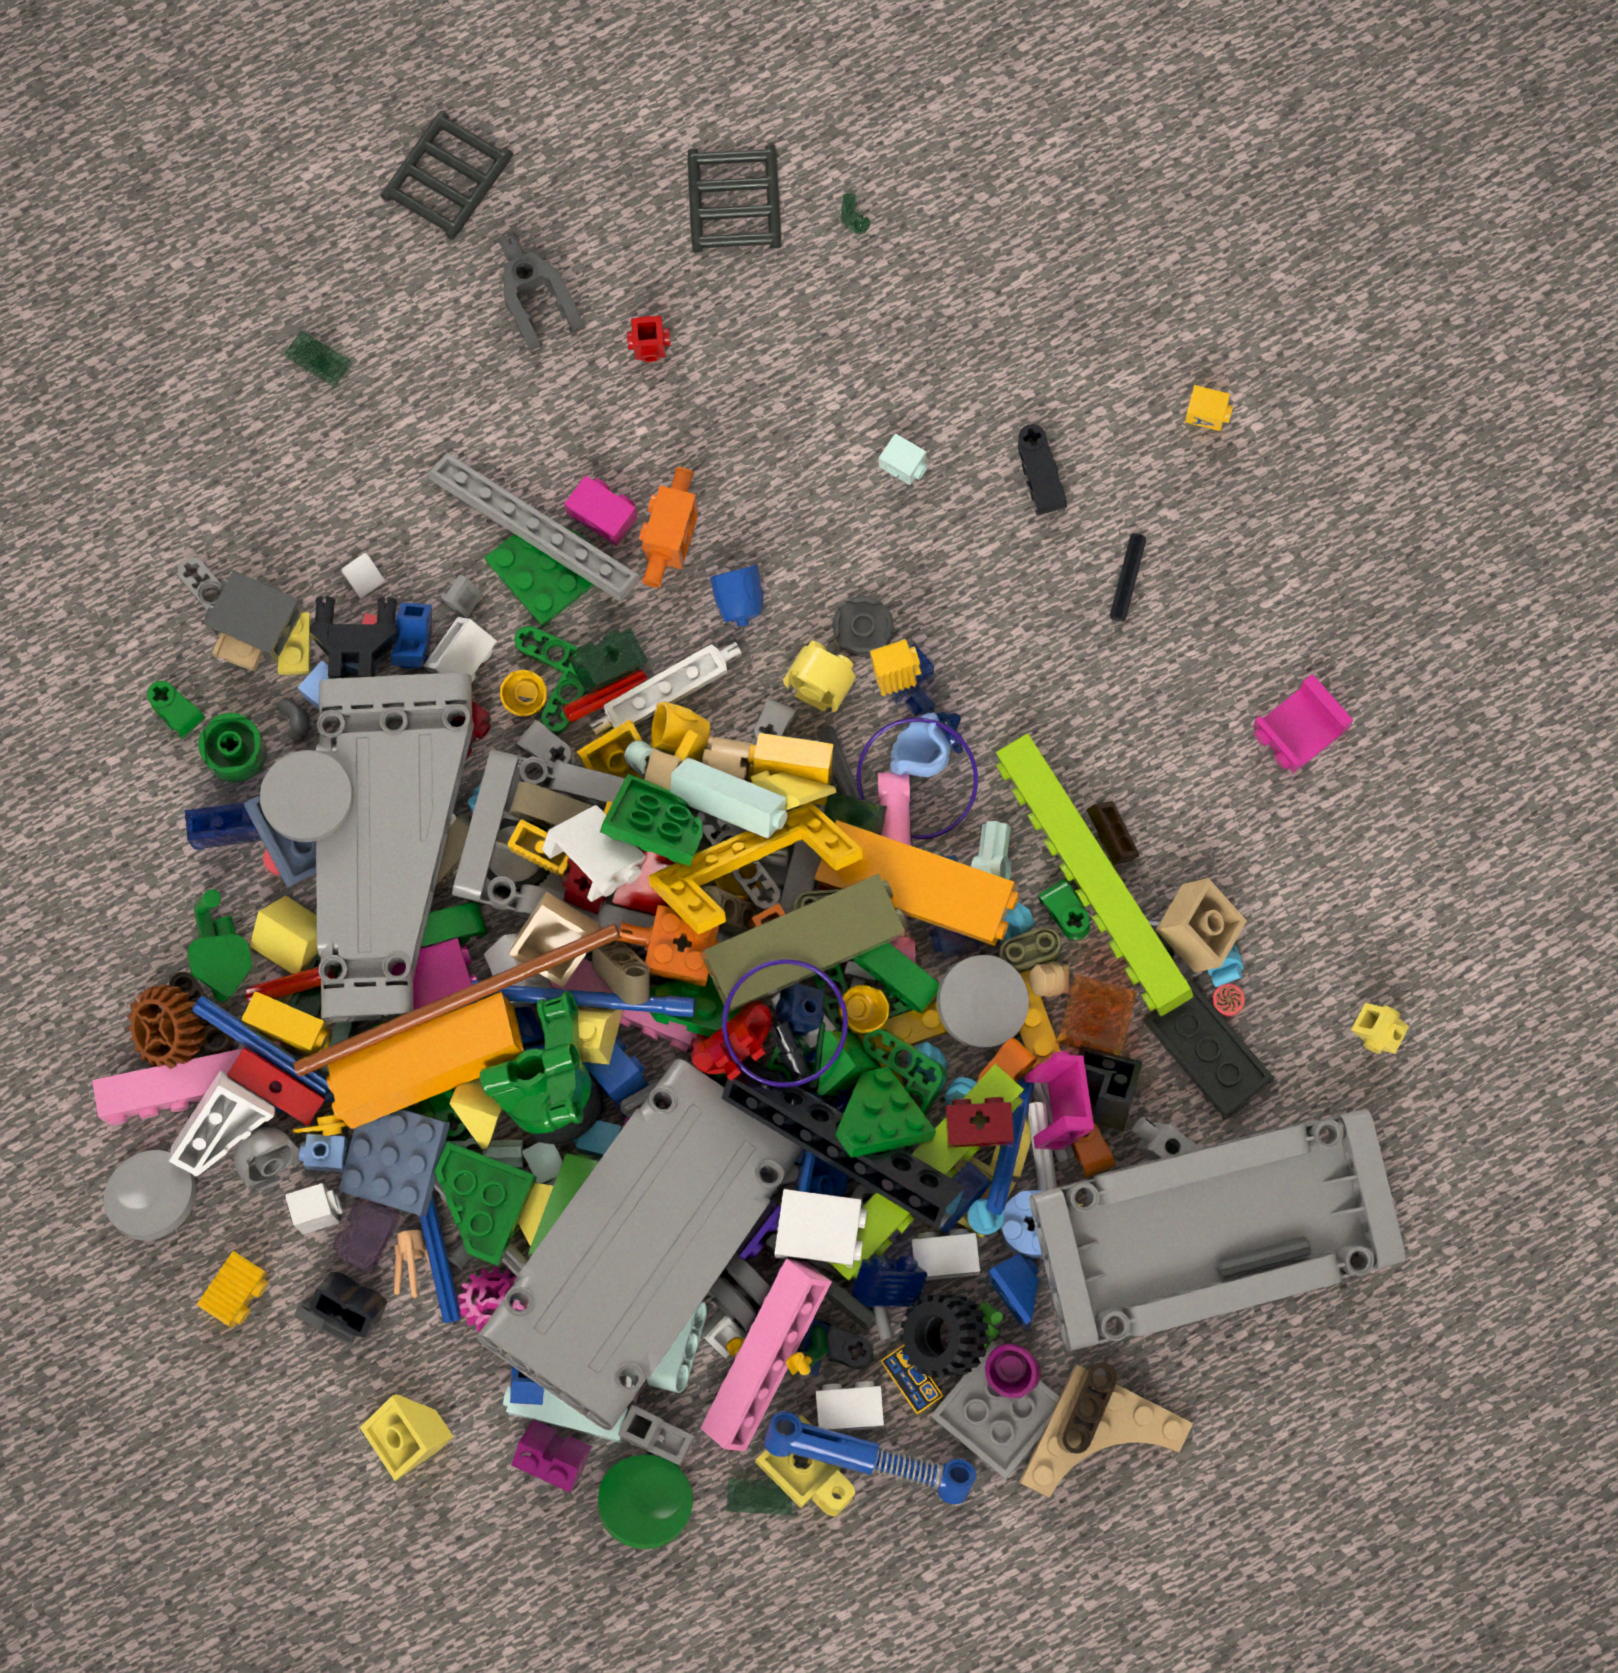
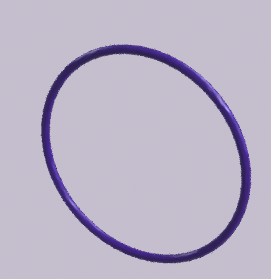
M903 718L882 727L865 745L857 766V789L865 810L873 820L880 824V820L871 811L865 800L861 785L862 764L869 747L883 732L903 723H936V726L948 731L961 743L969 756L973 769V791L966 809L950 826L932 834L911 836L914 839H931L954 829L969 813L978 789L977 765L967 743L947 725L928 718Z
M779 959L760 964L742 976L726 1000L722 1017L724 1041L734 1062L751 1078L775 1087L802 1085L826 1072L836 1061L844 1046L848 1027L844 999L835 983L824 972L811 964L791 959ZM778 964L802 966L820 975L834 990L843 1015L842 1036L833 1057L815 1074L794 1082L770 1081L748 1070L734 1053L727 1032L728 1010L738 988L757 971Z

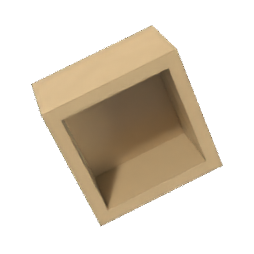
M546 891L514 939L509 955L524 963L598 931L601 924ZM586 953L539 974L563 988Z

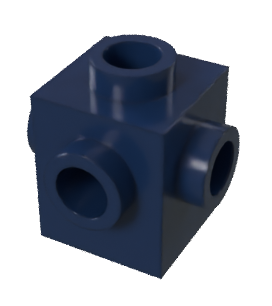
M797 983L781 990L780 999L775 1010L778 1016L777 1021L780 1020L782 1024V1019H788L794 1036H806L807 1033L819 1028L824 1018V1009L822 1008L824 991Z

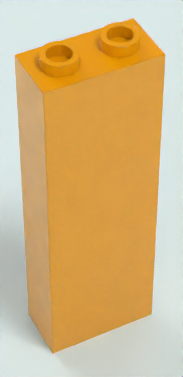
M836 820L835 824L862 848L863 859L835 871L822 858L814 877L819 885L830 889H844L879 874L881 880H887L891 887L893 897L890 899L895 910L900 909L904 915L993 946L996 945L998 939L1003 940L1009 922L1005 921L1008 910L1015 909L1019 898L1015 882Z
M499 992L329 1064L330 1075L326 1079L329 1089L334 1094L335 1102L332 1103V1108L336 1118L343 1120L353 1129L461 1084L475 1080L480 1077L481 1069L513 1061L520 1053L525 1052L514 1006L502 992Z

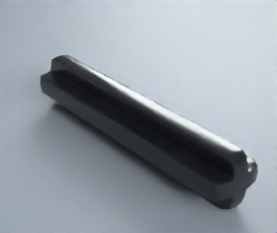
M1132 533L1129 538L1110 612V618L1115 621L1124 622L1127 617L1146 543V537L1141 534Z

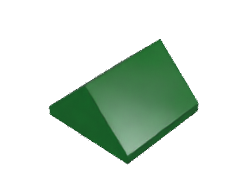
M824 1030L821 1069L835 1054L842 1032ZM847 1033L844 1046L838 1058L820 1076L819 1095L850 1097L861 1072L882 1068L877 1060L865 1051L863 1041L857 1033Z

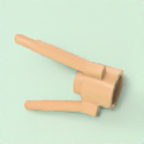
M409 1230L397 1234L398 1244L394 1246L396 1255L394 1294H400L402 1263L404 1260L408 1263L411 1296L417 1298L415 1260L422 1258V1252H424L429 1266L430 1262L422 1231Z

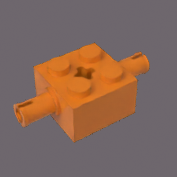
M676 467L671 487L660 485L657 495L652 494L648 506V512L651 513L649 523L644 522L641 528L639 540L643 541L642 550L645 551L646 560L648 561L642 583L653 588L661 587L666 566L682 570L699 514L696 494L688 492L694 472L687 468Z
M658 905L653 926L650 925V928L622 921L619 931L621 938L617 941L644 946L645 950H648L645 963L650 968L651 975L706 986L709 972L701 954L703 950L719 943L716 940L719 925L698 935L672 908ZM680 940H685L686 945L689 946L685 947L684 952L677 951L678 945L676 944Z

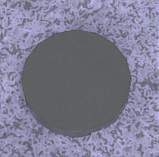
M868 596L853 597L846 601L835 612L832 623L834 638L840 648L851 655L859 657L870 656L871 650L888 645L894 631L893 618L889 609L878 599Z

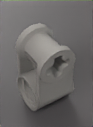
M767 699L754 728L752 744H757L759 733L784 737L789 735L790 730L788 729L791 720L796 719L797 709Z
M534 720L516 743V746L524 752L526 750L533 757H538L547 764L554 765L560 762L575 765L576 763L571 748L537 720ZM556 755L561 757L564 755L566 759L563 762L561 760L555 761L554 757Z

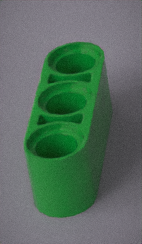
M472 902L429 912L421 949L458 938L460 944L470 941L469 938L477 935H481V937L486 936L488 932L479 903Z
M890 943L852 958L857 965L918 1013H922L937 995L940 984Z

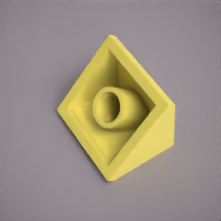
M284 896L258 911L250 947L291 974L305 971L316 954H318L317 915L288 896Z
M479 1077L457 1086L449 1104L481 1149L484 1150L488 1148L504 1109L493 1097L486 1095Z

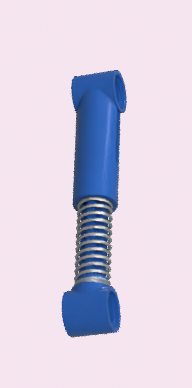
M790 1412L776 1413L772 1417L764 1437L766 1450L774 1456L786 1457L790 1454H795L871 1475L876 1469L878 1474L880 1471H883V1475L886 1472L889 1473V1477L891 1474H894V1478L898 1475L900 1480L905 1477V1481H908L909 1478L911 1483L914 1480L917 1481V1484L922 1482L923 1486L927 1483L928 1488L931 1486L933 1489H936L940 1498L949 1504L963 1503L967 1499L976 1479L974 1467L963 1459H954L942 1465L937 1463L934 1466L933 1462L928 1464L927 1460L923 1462L922 1459H919L917 1461L916 1457L912 1459L910 1455L907 1458L905 1454L900 1457L899 1452L896 1455L894 1451H891L889 1454L888 1449L883 1452V1448H879V1443L802 1423L795 1414Z

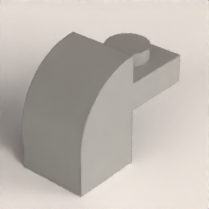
M634 1405L631 1406L618 1433L621 1438L635 1446L681 1467L695 1439L694 1435L666 1423L662 1418Z

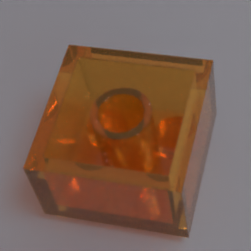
M1076 974L1071 983L1055 1043L1075 1049H1080V1046L1083 1045L1120 1055L1137 991Z

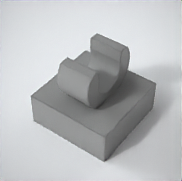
M459 575L456 580L453 579L449 582L452 586L447 594H441V598L458 615L468 618L483 596V593L467 577Z
M847 962L844 973L845 979L852 980L851 987L862 984L876 987L877 980L855 962Z

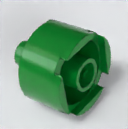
M224 713L215 716L210 720L211 722L206 728L202 730L198 741L200 755L209 770L217 778L232 783L243 782L257 775L264 765L267 749L265 741L255 724L238 713ZM237 744L238 747H235L234 751L229 752V750H232V745Z

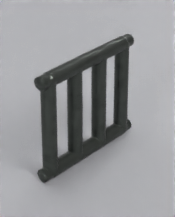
M440 111L380 196L387 201L392 199L446 231L445 235L449 239L454 240L513 156V152L506 148L503 151L452 122L448 119L449 115ZM441 129L495 160L488 172L484 174L432 143ZM424 153L429 154L478 183L471 196H465L416 167ZM410 176L459 205L462 209L453 221L449 220L399 190L406 178Z
M766 145L763 150L698 153L697 149H689L687 151L692 252H703V248L770 245V248H780L781 226L776 146ZM765 162L766 177L700 180V165ZM767 189V205L701 207V193ZM768 217L769 233L703 236L702 220Z

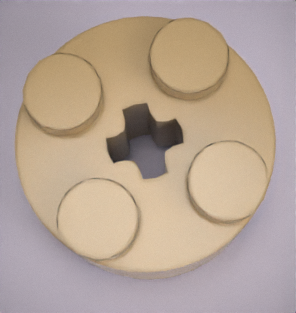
M709 737L702 763L746 781L750 765L748 763L749 750L752 743L720 737Z

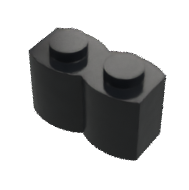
M331 1272L315 1290L309 1307L319 1317L337 1322L350 1334L366 1337L380 1321L388 1302L375 1290L360 1287L349 1276L339 1272Z

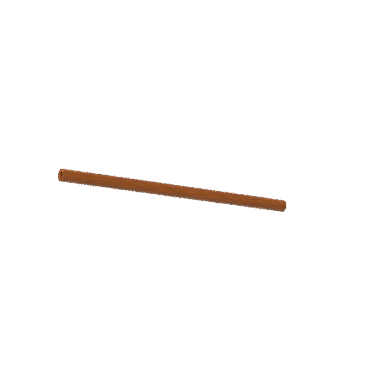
M615 923L295 1061L293 1062L295 1071L299 1077L620 939V932Z

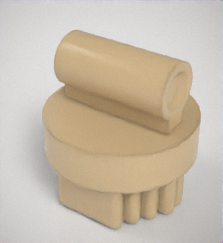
M1056 961L1036 964L1030 970L1029 978L1031 989L1035 995L1057 997L1062 993H1069L1070 965L1059 964Z

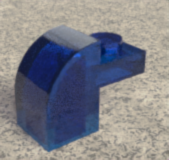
M914 643L909 648L915 647L920 661L921 674L916 676L917 684L915 687L910 686L909 689L905 687L903 691L899 689L897 693L893 691L891 697L895 704L906 697V706L917 716L919 713L925 715L935 712V704L919 687L934 675V665Z

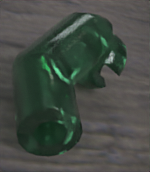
M849 193L843 194L841 222L854 234L866 233L870 228L871 222L867 216L863 218V215L856 212L857 196Z

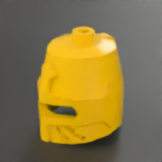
M665 701L657 703L652 721V748L675 755L685 734L689 730L707 740L709 737L713 738V736L709 735L710 722L691 709Z

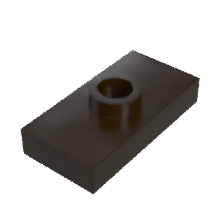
M1113 801L1094 804L1086 809L1113 865L1130 862L1140 856Z

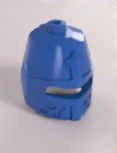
M758 564L710 578L714 600L725 622H737V627L749 625V619L761 615L764 592L760 583L761 577Z

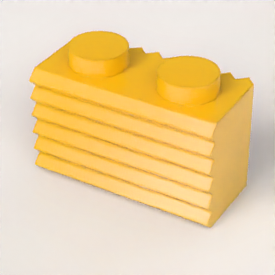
M906 639L870 651L872 668L881 695L886 697L887 693L891 695L893 691L897 693L899 689L903 691L905 687L909 689L910 686H916V676L921 674L920 661L915 647L909 648Z
M521 819L507 843L511 852L522 856L523 859H528L529 862L533 861L540 868L544 867L546 871L549 870L551 874L555 873L557 877L561 876L564 879L567 870L571 869V865L567 864L569 856L563 851L549 858L542 851L548 832Z
M232 1251L204 1295L201 1296L197 1306L233 1329L236 1323L241 1325L247 1319L251 1311L248 1305L254 1296L259 1298L265 1292L269 1284L266 1280L269 1274Z

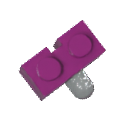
M533 1419L518 1443L511 1466L533 1475L534 1483L539 1488H548L552 1484L571 1492L586 1466L592 1446L569 1435L566 1439H563L556 1435V1429Z

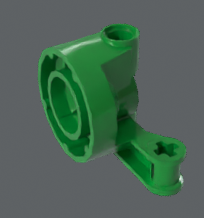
M565 991L562 996L551 1000L540 999L537 1001V1010L545 1034V1049L527 1050L520 1053L513 1061L500 1063L480 1071V1081L486 1095L493 1097L522 1130L534 1134L553 1132L571 1122L575 1124L582 1123L583 1108L590 1097L592 1082L588 1069L580 1060L578 1007L570 991Z

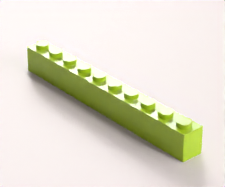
M1025 734L997 751L996 755L999 763L995 766L1004 781L1010 778L1015 786L1011 790L1020 806L1026 804L1031 811L1027 817L1036 831L1039 829L1043 830L1047 837L1043 842L1052 856L1058 854L1063 864L1059 865L1065 878L1068 882L1074 879L1079 887L1075 891L1084 907L1090 905L1095 912V915L1091 917L1100 933L1107 931L1112 939L1108 942V945L1117 959L1123 957L1128 967L1124 968L1133 985L1139 982L1145 991L1141 994V997L1150 1011L1156 1009L1160 1017L1193 998L1192 990L1029 734Z

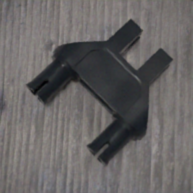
M323 596L317 597L315 602V622L310 625L309 634L329 658L328 678H344L346 663H359L358 677H375L376 663L394 646L399 638L400 629L395 624L397 600L388 597L387 603H385V597L377 599V623L333 624L336 600L326 596V602H323Z

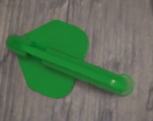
M209 889L194 905L193 911L199 938L189 945L187 958L193 977L208 986L217 1001L224 1002L234 994L250 971L252 959L249 946L241 936L236 934L215 935L210 908L217 907L220 904L221 896L215 889Z

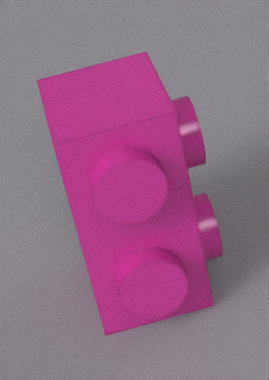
M585 475L564 503L566 513L617 547L638 518L636 508L634 507L635 503L623 494H620L618 497L609 491L610 487L598 478L592 480Z

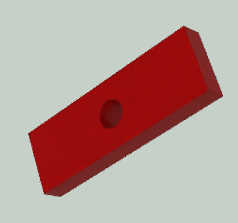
M246 1047L243 1048L227 1073V1076L307 1126L326 1099L320 1093ZM273 1081L280 1082L282 1089H273L271 1083Z

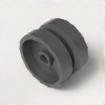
M735 1252L723 1270L731 1281L728 1282L720 1274L708 1291V1294L713 1298L712 1301L731 1321L734 1320L744 1331L749 1333V1329L758 1315L750 1304L753 1302L761 1309L771 1287Z

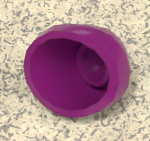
M1011 1343L1002 1344L993 1349L987 1357L985 1365L986 1379L989 1385L1000 1395L1014 1399L1022 1398L1039 1384L1041 1378L1040 1365L1034 1355L1025 1348Z

